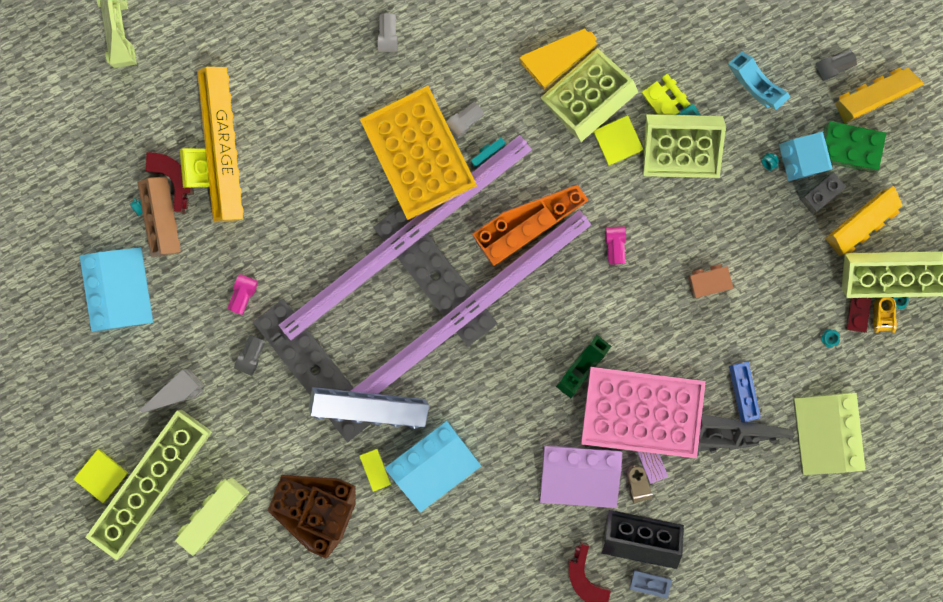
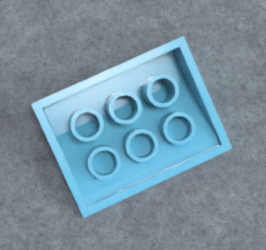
M141 247L79 255L91 332L154 323Z
M446 420L388 464L385 469L419 512H422L479 469L481 464Z

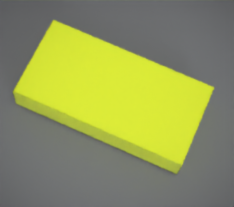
M378 448L360 455L373 492L391 485Z

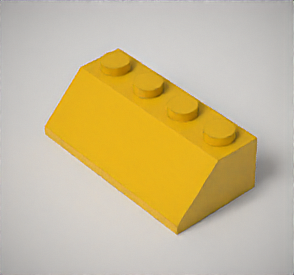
M900 67L891 71V76L884 78V76L878 77L873 80L874 84L870 86L864 84L856 88L857 92L851 95L847 92L839 96L840 100L835 105L845 124L924 85L922 80L909 68L902 70Z
M891 186L882 190L825 237L826 241L839 256L845 253H852L856 249L854 246L858 242L861 244L870 238V232L873 230L878 231L885 225L884 221L888 217L892 219L899 213L898 209L903 205L896 188Z

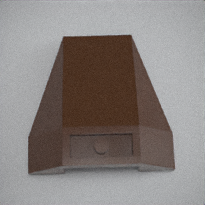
M281 475L267 511L308 551L327 559L341 542L356 505V486L338 478Z

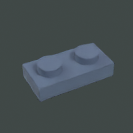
M634 570L629 589L668 599L672 579Z

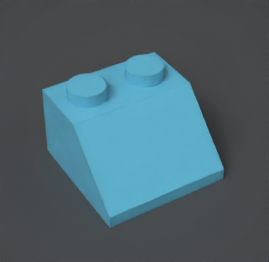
M823 132L779 144L788 181L803 179L832 170Z

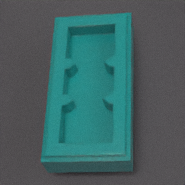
M502 137L492 145L486 144L479 150L481 153L471 160L474 168L480 166L505 147V141Z

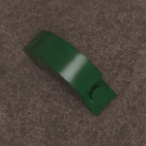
M596 334L566 370L556 387L571 399L589 375L590 367H596L612 346Z

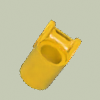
M878 297L874 302L873 330L875 333H879V331L895 333L897 328L896 302L891 297ZM884 300L888 302L886 310H883L881 307Z

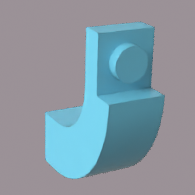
M740 52L728 63L738 81L766 108L772 107L777 110L790 98L788 92L773 84L761 72L753 57L746 53Z

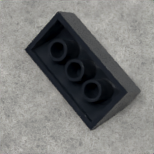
M608 510L601 554L677 569L683 555L684 525Z

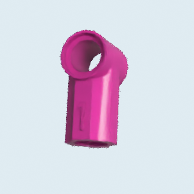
M625 226L605 227L609 265L625 264Z
M239 274L235 281L234 293L227 309L243 315L250 297L253 296L258 281Z

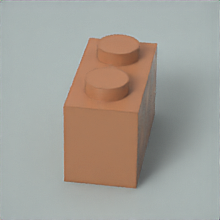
M722 264L711 266V271L704 272L703 269L692 271V275L688 276L693 299L733 289L728 266L722 268Z

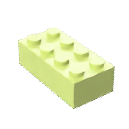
M235 479L221 480L215 487L217 492L209 495L202 503L204 507L198 511L196 510L189 518L191 520L190 524L183 525L177 532L179 537L175 541L192 556L204 547L248 495L249 491Z

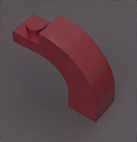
M147 152L145 171L149 174L167 175L172 180L175 187L174 212L185 213V209H188L189 199L186 198V195H194V189L183 188L181 164L167 155Z
M580 542V545L576 546L574 551V557L577 558L576 561L568 559V575L572 587L585 602H609L610 588L595 585L586 578L584 569L589 545Z

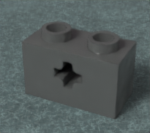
M832 173L800 200L813 214L844 190L846 186L835 173Z

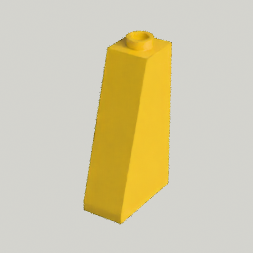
M582 29L522 55L519 58V62L544 90L594 49L597 45V38L591 31L587 32L586 29Z

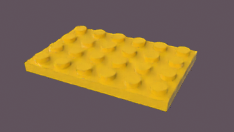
M429 86L360 119L407 220L477 187Z

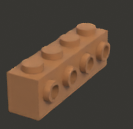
M147 178L137 182L150 256L161 257L180 253V241L178 240L177 223L174 217V206L171 200L168 178Z

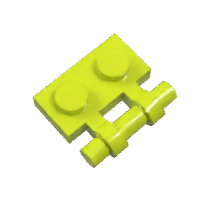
M666 74L662 77L666 83L663 87L656 81L641 94L657 115H676L680 112L676 107L677 104L680 103L683 108H686L690 103L686 99V94L682 93L677 87V82L674 78L671 79ZM669 89L676 97L674 100H671L666 94V91Z

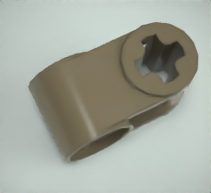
M639 465L629 466L626 475L633 504L652 499V492L645 470ZM635 470L640 472V474H638L637 479L634 476H632L633 474H635Z

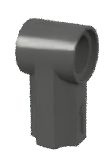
M849 50L835 57L825 58L815 64L822 81L837 76L842 71L856 66L857 59L855 54Z
M250 335L243 352L239 354L235 362L234 369L252 376L257 368L258 358L266 341Z

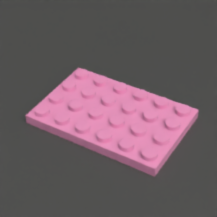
M590 367L581 444L697 458L706 381Z

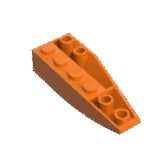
M575 185L503 212L474 232L472 236L492 267H495L589 200L581 188Z

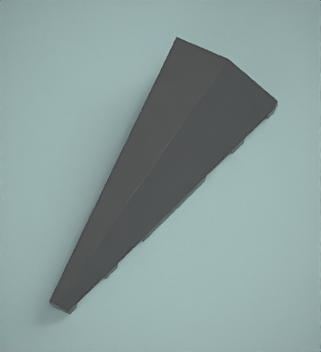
M702 414L697 456H699L700 451L706 450L716 453L718 448L734 450L758 446L759 441L769 440L770 443H776L777 438L783 437L793 440L795 434L793 429L741 422L740 420Z

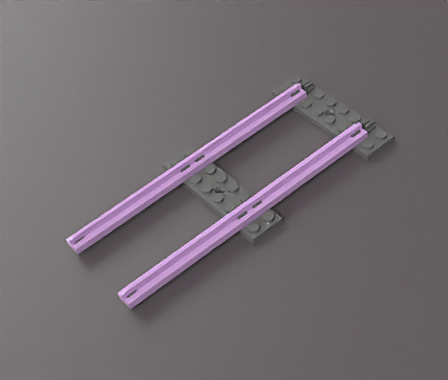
M520 135L471 173L477 187L407 220L402 207L399 206L373 227L384 241L375 250L296 312L291 309L284 299H281L253 322L310 396L312 387L379 394L454 333H457L467 347H469L498 324L486 309L591 226L587 217L580 210L577 211L475 293H473L427 235L429 231L532 151ZM397 257L444 317L354 388L307 328ZM438 272L439 278L433 279L432 273ZM313 367L319 368L318 374L312 372ZM328 418L347 443L372 424L367 421L355 423L347 419L335 421L332 418Z

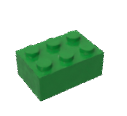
M832 121L824 125L823 134L832 165L871 173L879 171L886 132Z

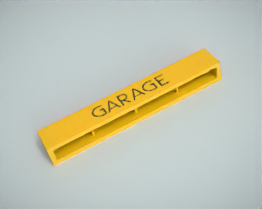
M204 67L197 71L213 222H234L243 219V207L241 205L237 150L235 149L234 140L235 131L233 130L231 94L228 84L229 75L227 74V67Z

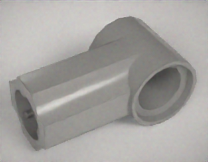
M391 13L380 14L378 52H398L396 15Z
M474 101L462 112L453 115L446 123L451 133L457 139L470 129L469 127L485 114Z

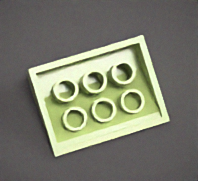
M597 48L540 98L564 126L582 142L635 96L638 90L634 81Z
M646 114L643 176L720 178L726 131L723 116Z
M850 392L794 398L803 475L864 471L865 461L857 393Z

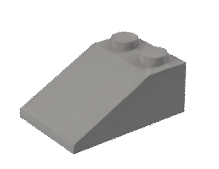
M182 369L140 411L142 413L150 412L189 399H196L204 392L202 388L205 385L190 369Z

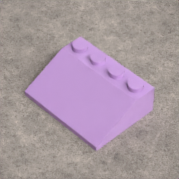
M544 445L540 503L617 508L622 451Z

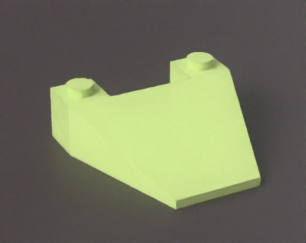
M97 0L103 17L108 52H105L107 63H110L114 68L136 65L134 45L125 38L121 10L128 9L127 0Z

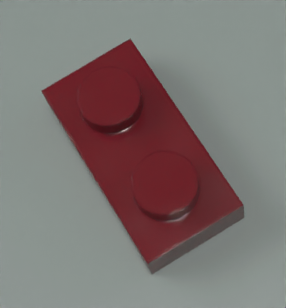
M850 298L846 330L867 333L871 298Z

